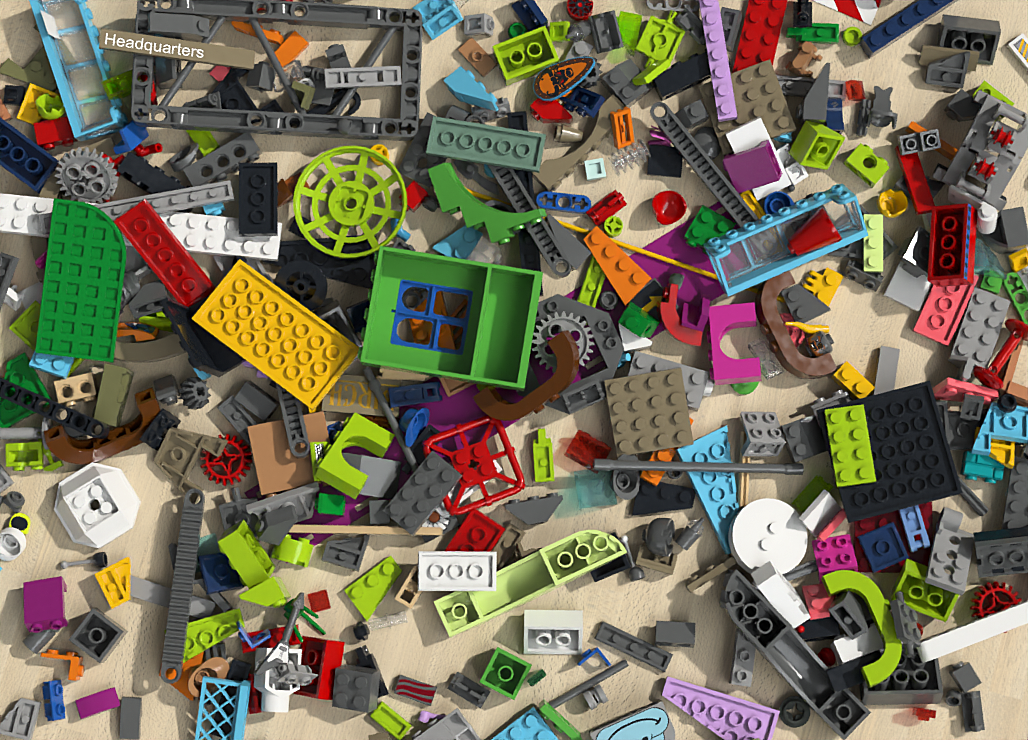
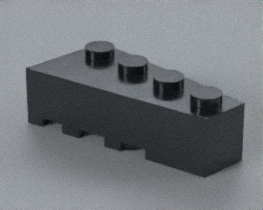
M130 151L117 169L124 179L150 195L185 188L180 184V180L172 175L168 177L164 174V170L157 166H151L145 158L137 157ZM193 208L178 210V212L190 213Z

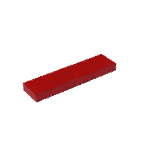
M899 145L896 146L895 152L916 215L932 213V206H935L918 153L900 155Z

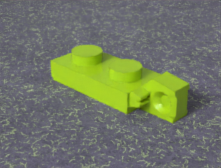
M545 428L538 429V439H533L535 482L555 481L551 438H546Z

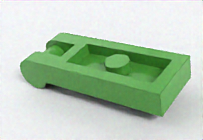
M545 699L538 704L541 716L546 720H552L555 723L553 726L560 733L564 731L570 737V740H582L580 732Z

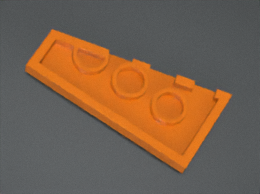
M597 226L583 239L624 306L652 279Z

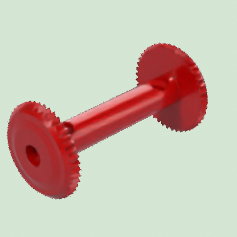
M1007 319L1004 324L1011 334L989 367L986 369L976 366L973 369L975 378L991 389H1001L1004 386L1001 378L997 376L1020 340L1028 341V325L1020 320Z

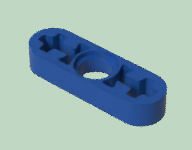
M543 191L536 198L537 206L540 209L585 214L591 208V200L584 195ZM543 196H547L548 200H553L554 196L556 197V207L552 206L553 202H547L546 205H543L542 201L539 200L543 199ZM567 198L569 205L565 208L560 207L558 204L559 199ZM572 199H575V203H581V200H584L588 206L580 209L579 205H574V209H571Z

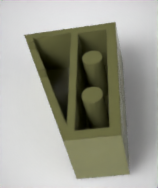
M105 363L97 395V405L93 409L92 417L109 426L120 427L134 372L127 368Z

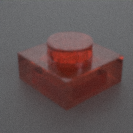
M849 80L845 82L848 100L861 101L866 99L863 81Z
M913 707L912 715L918 716L917 720L929 721L930 718H936V710Z

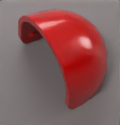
M662 191L655 195L652 200L654 216L663 225L677 222L684 216L687 209L684 198L675 191Z

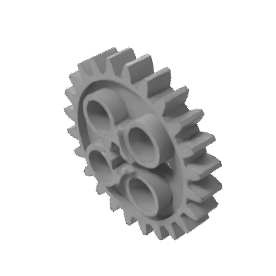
M78 147L76 152L71 149L69 154L65 153L58 162L55 177H58L56 183L62 184L60 190H66L64 196L71 195V201L78 199L79 202L85 201L88 203H97L98 201L103 203L105 199L109 200L118 186L117 181L119 179L118 176H115L118 172L117 169H112L114 163H108L110 157L103 158V152L99 155L96 154L95 148L92 152H89L88 147L84 151Z
M563 311L561 317L555 312V318L553 319L550 315H547L549 321L541 320L543 326L536 325L539 333H533L537 340H532V343L537 346L532 351H538V354L535 356L536 359L542 358L539 364L547 363L545 369L548 370L550 367H553V373L556 372L557 358L555 353L551 355L546 353V347L549 345L546 338H554L555 336L551 333L552 328L559 326L562 331L568 330L570 334L572 332L580 333V339L576 341V344L580 347L578 349L579 364L584 367L583 360H590L587 353H593L589 346L595 345L589 341L594 335L587 334L591 328H584L587 322L583 321L580 323V316L573 319V313L566 317L565 311Z

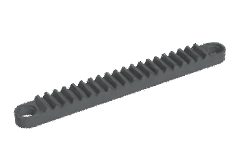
M663 102L654 103L650 109V116L716 197L721 206L725 208L735 223L741 228L748 222L760 220L671 109ZM656 107L664 108V116L657 117L654 114V109ZM768 229L748 237L751 243L763 255H771L777 249V241ZM765 240H769L773 244L770 251H766L762 247V243Z
M471 115L466 119V122L478 121L480 124H485L478 115ZM487 165L516 213L537 209L512 168ZM541 218L542 222L537 224H524L553 274L559 278L567 277L571 272L570 261L545 220ZM559 263H565L567 269L565 272H558L556 266Z
M261 273L262 276L274 284L269 274ZM276 383L290 450L296 458H305L310 453V443L301 403ZM298 443H303L306 449L302 453H297L295 446Z
M196 488L188 490L184 498L172 593L168 610L169 615L164 641L161 678L169 684L179 681L183 668L205 506V495ZM193 493L200 495V501L197 504L190 502V496ZM169 668H174L176 670V677L170 680L166 677V671Z

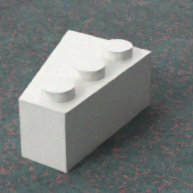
M771 561L751 573L754 579L752 582L753 586L758 592H762V596L770 602L793 628L811 618L798 592Z

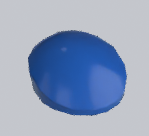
M775 191L765 197L763 210L765 215H771L778 212L780 208L794 205V202L786 193ZM793 218L780 223V225H784L791 222Z

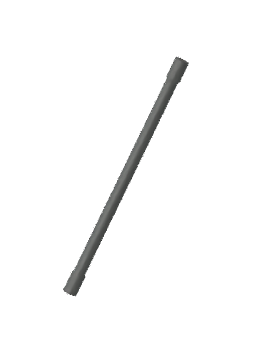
M593 459V470L597 471L641 470L775 473L785 475H803L804 472L802 463L760 464Z

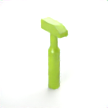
M43 446V453L50 463L49 466L43 468L44 471H54L63 467L62 460L54 462L50 449L46 450Z

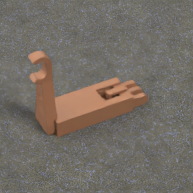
M1021 339L1016 350L1010 355L1001 380L1004 386L997 390L1001 396L1005 394L1013 395L1016 398L1017 405L1028 407V388L1012 382L1023 345V339Z

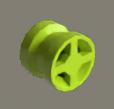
M616 216L607 218L604 223L605 234L609 237L619 236L623 229L622 220Z

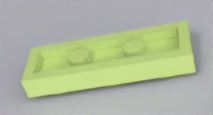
M864 214L863 219L868 236L863 238V272L882 273L883 215Z

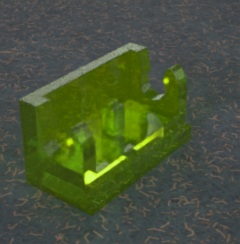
M816 475L791 504L803 514L823 490L830 492L833 486L830 483H826L823 477Z

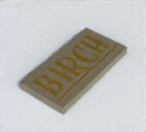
M342 374L322 399L321 411L345 414H354L356 412L359 415L386 417L374 392L368 386L369 381L366 376ZM378 379L382 386L380 388L389 405L387 389L401 387V380ZM399 407L390 408L394 417L398 418Z

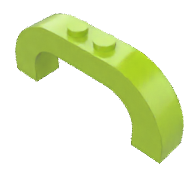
M839 570L824 575L822 582L829 597L849 590L861 596L865 601L882 639L883 654L878 661L862 667L861 672L868 688L880 684L895 670L902 653V642L896 636L894 620L889 611L891 610V605L888 599H884L878 586L861 573Z

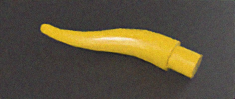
M785 322L786 326L798 327L809 334H814L818 331L829 333L828 325Z

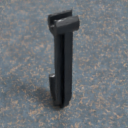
M349 88L335 93L330 106L317 105L308 111L307 114H327L338 106ZM357 92L351 98L355 100V105L348 111V115L354 114L361 105V98ZM292 121L289 125L290 127L296 126L298 128L300 123Z

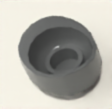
M703 127L697 131L694 139L711 160L716 158L722 149L714 128Z
M198 143L187 146L169 160L174 172L183 171V169L195 161L199 148Z

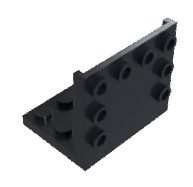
M210 295L190 307L168 297L161 301L163 305L162 311L172 322L170 325L171 329L176 335L178 334L181 340L179 344L184 351H187L189 355L188 361L193 368L221 377L246 361L192 320V317Z

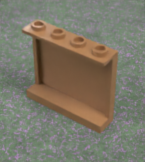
M324 411L303 415L309 443L329 442L330 444ZM284 419L247 427L261 496L265 495L266 498L277 495L279 492H287L317 482L313 478L311 453L305 458H296L292 454ZM298 443L295 446L297 453H302L306 449L303 443ZM324 481L318 482V484H321V483H322V484H323V487H324V486H330L329 484H327V483L324 482Z

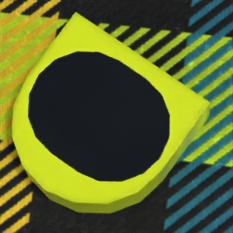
M17 513L12 516L9 527L19 529L23 534H28L31 524L30 518L24 513Z

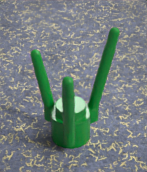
M291 599L283 608L285 611L284 616L287 620L293 608L291 603L294 599ZM304 606V609H300L297 618L302 616L319 632L325 635L326 632L304 611L316 619L319 616L306 606ZM295 625L293 630L302 643L303 638Z

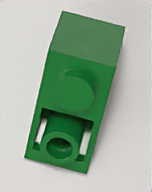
M319 493V498H315V509L321 515L344 516L346 497Z

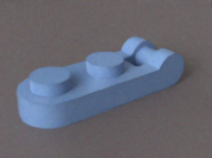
M919 506L898 510L910 552L917 551L921 547L924 549L929 548L930 542ZM920 534L921 540L915 541L914 535Z

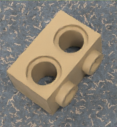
M92 372L54 381L58 403L67 407L77 405L76 402L84 401V403L93 402L98 395L99 389L96 376ZM85 384L91 385V390L88 393L83 392ZM67 388H71L72 395L65 398L64 391Z

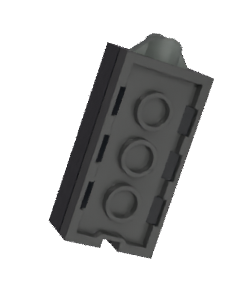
M1028 527L973 533L979 578L1028 573Z

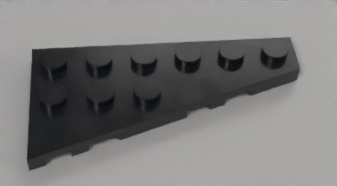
M362 235L346 236V237H358V236H362ZM332 238L315 239L319 244L330 250L334 249L337 241ZM307 239L281 241L278 262L263 260V263L283 267L294 260L309 261L317 265L327 279L368 289H373L371 274L372 270H376L377 266L374 262L375 253L360 258H338L323 253L315 248ZM368 240L357 243H344L341 253H360L372 249Z

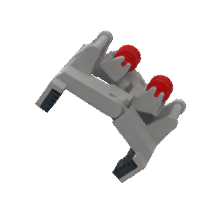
M978 90L971 102L980 106V109L949 167L947 168L938 163L933 171V178L949 186L952 184L1000 211L1003 210L1007 203L1006 197L1002 193L1028 148V114ZM999 115L1019 124L1017 129H1014L996 120L988 134L994 120ZM986 145L987 148L999 153L996 157L984 151ZM969 167L970 170L967 174L985 183L984 189L965 180Z

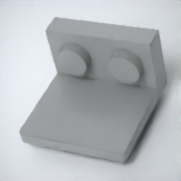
M741 412L740 418L747 436V440L741 449L742 456H778L786 441L776 413Z

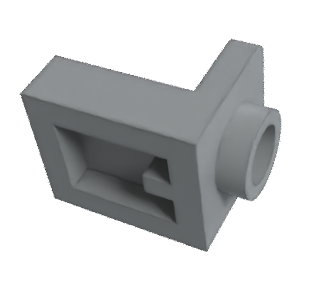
M485 13L464 16L465 35L486 34L493 36L495 24L491 16Z

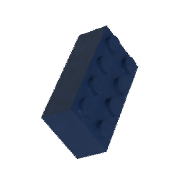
M0 117V166L40 194L44 184L56 170L59 160Z

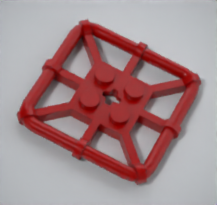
M489 415L462 425L460 423L456 424V427L432 435L423 440L421 444L425 458L431 453V450L450 458L453 468L463 475L459 480L461 488L454 504H451L448 495L442 501L451 516L462 515L486 505L487 507L491 506L493 502L517 494L524 490L526 486L523 473L515 456V448L511 446L501 420L492 418ZM489 423L482 441L469 446L464 432ZM495 425L505 450L490 455L486 442ZM458 434L463 448L450 452L433 443ZM507 456L517 480L498 473L493 461ZM471 460L479 463L476 470L468 467ZM496 478L514 487L489 496L483 482ZM479 485L483 498L458 507L465 489Z

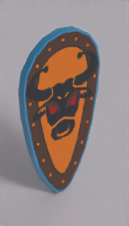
M576 57L544 68L534 79L533 89L535 94L543 101H553L560 98L587 77L595 66V60L592 57Z

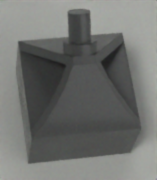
M1023 206L1000 210L997 213L995 230L990 234L981 233L984 241L999 254L1020 251L1028 246V227Z

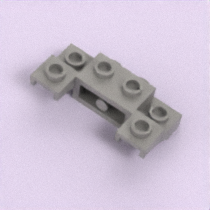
M459 708L440 721L437 718L427 725L429 729L422 733L420 730L411 736L413 740H481Z

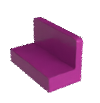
M703 294L699 306L684 303L681 325L703 332L709 317L711 296Z

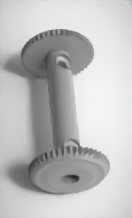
M44 416L42 427L0 428V439H42L43 446L47 450L49 448L45 441L44 431L53 428L52 420Z

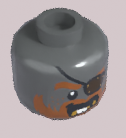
M818 331L807 337L806 344L804 345L811 357L818 358L833 351L832 344H834V341L829 333L825 334L823 331Z

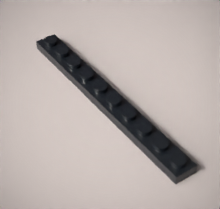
M526 111L507 113L510 129L528 131ZM513 169L535 204L532 172ZM523 228L518 232L521 269L541 272L538 247L526 228ZM542 284L539 297L544 296Z

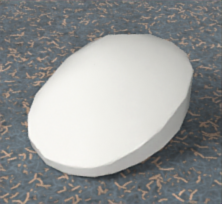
M9 527L0 531V559L12 561L24 551L26 538L19 529Z

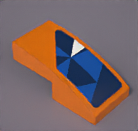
M119 323L117 337L134 335L136 342L155 339L159 329L143 323Z

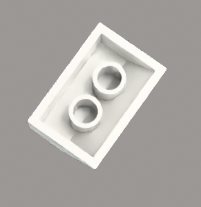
M524 610V654L582 655L583 610Z

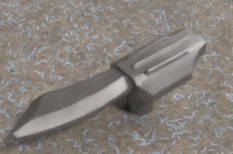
M455 160L453 162L457 167V171L469 180L473 178L484 189L499 195L497 184L481 176L478 173V166L473 162Z

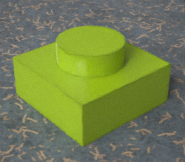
M550 22V38L552 42L570 41V38H565L566 35L570 34V22Z

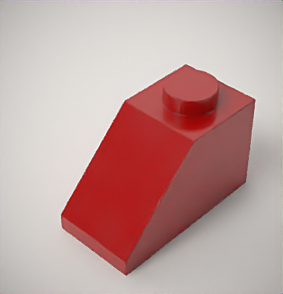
M537 98L530 105V115L536 121L565 124L572 122L573 116L557 100L543 101Z

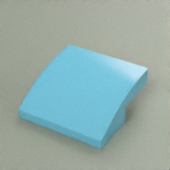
M423 0L413 7V9L421 13L422 26L432 40L463 20L453 0Z

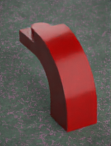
M667 283V287L663 289L665 302L657 301V314L662 327L671 337L680 342L701 346L702 332L682 326L681 319L676 312L678 285Z

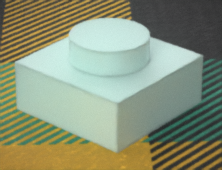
M603 158L584 161L587 181L606 178Z

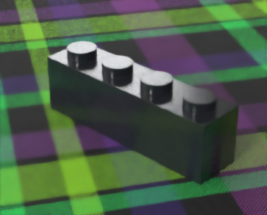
M707 48L704 53L700 55L695 53L683 63L681 61L674 63L671 69L663 71L652 80V84L661 101L711 78Z

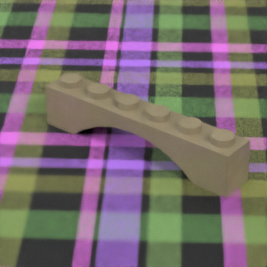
M612 94L599 109L596 127L587 141L576 151L566 156L545 160L541 164L540 172H533L532 177L546 191H555L562 184L561 180L565 176L568 178L575 171L574 167L578 163L583 164L589 156L587 154L591 150L596 151L602 145L601 141L613 134L610 112H617L618 109L623 110L626 106Z

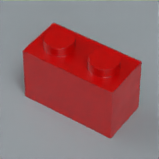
M68 116L33 123L37 145L46 151L55 149V146L62 145L68 147L74 145V142H79L74 137Z

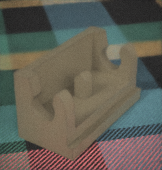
M640 544L635 565L673 575L678 556L673 553L669 557L655 555L648 550L646 545Z

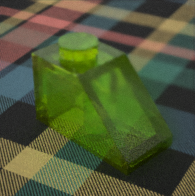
M620 11L619 17L616 16L622 42L630 56H634L643 15Z
M133 69L101 82L109 100L125 98L131 94ZM139 76V77H138V81H139V82H142V79H141V77Z

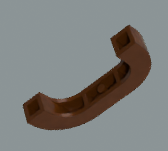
M790 270L763 281L755 298L756 316L760 323V330L769 342V349L775 354L781 366L792 375L803 379L822 378L838 370L830 352L818 358H808L799 353L777 310L776 301L781 291L795 284Z
M568 330L562 331L547 342L557 358L556 372L548 381L517 403H510L504 400L494 386H487L472 397L479 408L492 418L512 421L527 417L532 413L538 414L545 409L544 405L546 403H553L560 398L559 394L567 389L575 379L579 368V350Z
M153 387L134 394L137 407L140 410L138 416L130 423L110 430L106 438L74 439L67 434L63 425L60 424L44 431L48 448L57 458L65 462L90 464L112 457L143 443L139 439L160 412Z

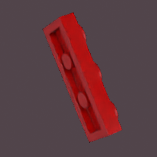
M286 626L269 629L271 637L253 649L247 641L243 642L241 640L243 653L254 652L256 648H274L282 639ZM264 630L249 632L248 634L253 638ZM294 630L289 640V646L301 644Z

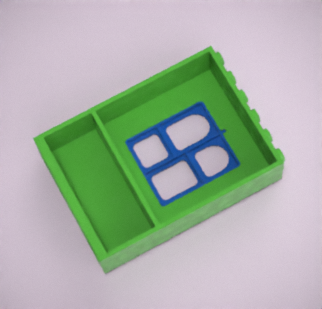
M380 246L379 251H375L374 262L377 266L376 270H372L371 281L373 289H369L367 299L369 300L370 307L366 308L364 316L367 325L366 328H362L361 339L364 343L363 347H359L358 358L362 365L524 391L543 272ZM419 287L428 290L425 311H412L404 306L402 296L408 288ZM444 291L467 295L466 316L464 318H455L435 314L433 309L436 293ZM406 318L432 322L430 343L423 345L401 340L397 334L398 324ZM442 324L461 326L463 328L460 349L454 350L438 346L439 331Z

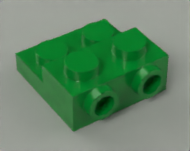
M702 205L683 239L691 247L696 248L697 246L703 249L702 252L707 255L703 244L707 243L711 238L725 235L726 232L734 228L736 223Z

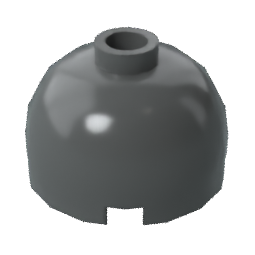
M656 518L648 524L647 529L643 530L642 540L645 541L646 547L651 553L666 557L671 555L673 545L670 544L672 538H675L674 521L671 518Z

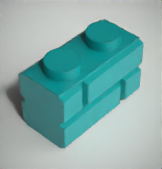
M971 451L963 453L960 475H965V479L977 481V478H983L985 483L996 484V481L1003 479V464L986 455L972 454Z

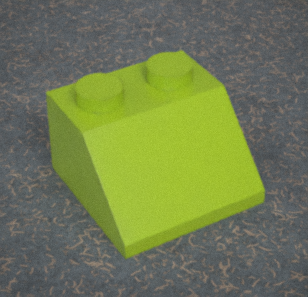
M805 121L788 153L800 165L828 170L845 137L820 123Z

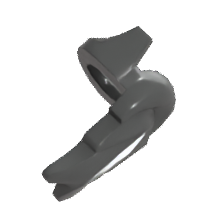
M874 86L875 99L873 100V108L869 111L868 127H870V122L877 127H887L892 122V129L896 128L898 114L890 110L892 87L882 90L879 86Z

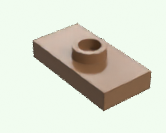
M472 37L458 49V52L483 78L497 66V63Z

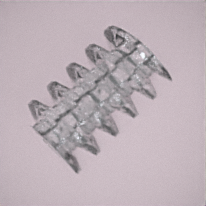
M642 139L637 140V145L632 142L630 144L631 149L628 146H624V152L618 149L617 155L613 152L610 154L611 159L608 158L609 163L618 177L620 176V169L626 173V166L633 169L634 162L640 166V159L646 163V156L651 157Z

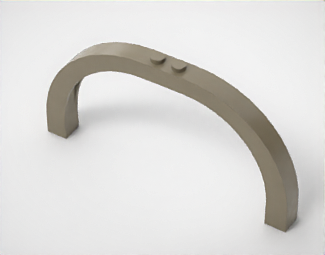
M111 137L87 146L89 152H92L95 148L96 154L99 155L103 152V154H107L113 160L120 156L114 152L113 147L116 144ZM57 170L46 181L38 197L61 199L66 193V190H60L62 184L56 183L58 177H55ZM31 236L35 260L48 249V237ZM38 268V272H36L38 280L44 284L45 268ZM174 333L164 338L144 343L116 341L114 359L132 363H151L167 360L184 354L187 351L181 348L179 344L181 340L178 334Z

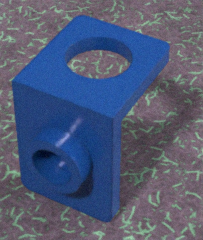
M237 622L240 631L238 632L239 637L243 642L247 641L252 649L271 637L270 631L267 628L251 638L241 622Z
M598 647L593 651L589 648L581 655L583 659L577 663L580 666L598 652L609 667L612 664Z

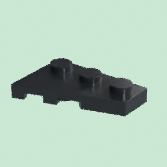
M640 478L639 491L635 497L632 516L692 509L696 492L693 488L659 482L656 487Z

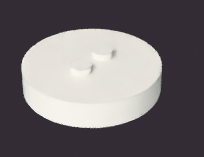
M770 498L759 499L743 507L734 516L728 533L729 547L735 560L749 573L754 572L769 561L774 564L782 575L795 568L804 557L808 541L807 530L799 519L800 515L787 503Z

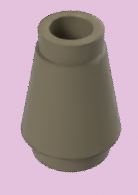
M564 124L556 125L554 140H558V143H581L583 131Z

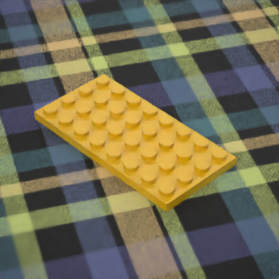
M241 259L237 261L192 317L195 323L313 411L356 358L359 347Z

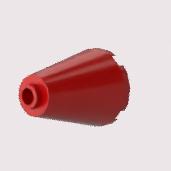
M822 207L788 239L787 247L791 254L796 253L799 256L837 243L843 239Z

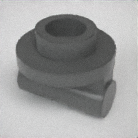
M11 491L8 492L2 502L15 513H19L25 503V498L21 493Z

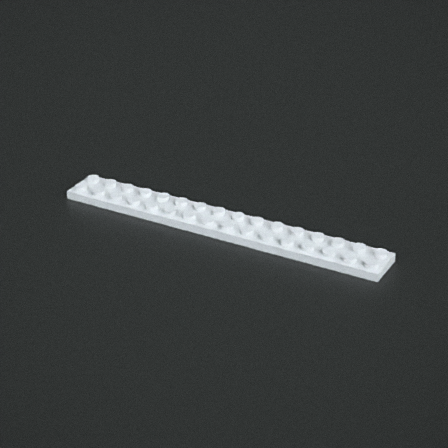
M0 193V233L49 238V234H42L39 215L52 212L54 199ZM183 212L158 214L187 252L229 257L242 256L248 259L278 262L282 223H278V236L239 237V218ZM120 230V232H121V234H122V236H123V238H124L125 245H126V246H133V245L130 243V241L126 238V236L122 233V231Z

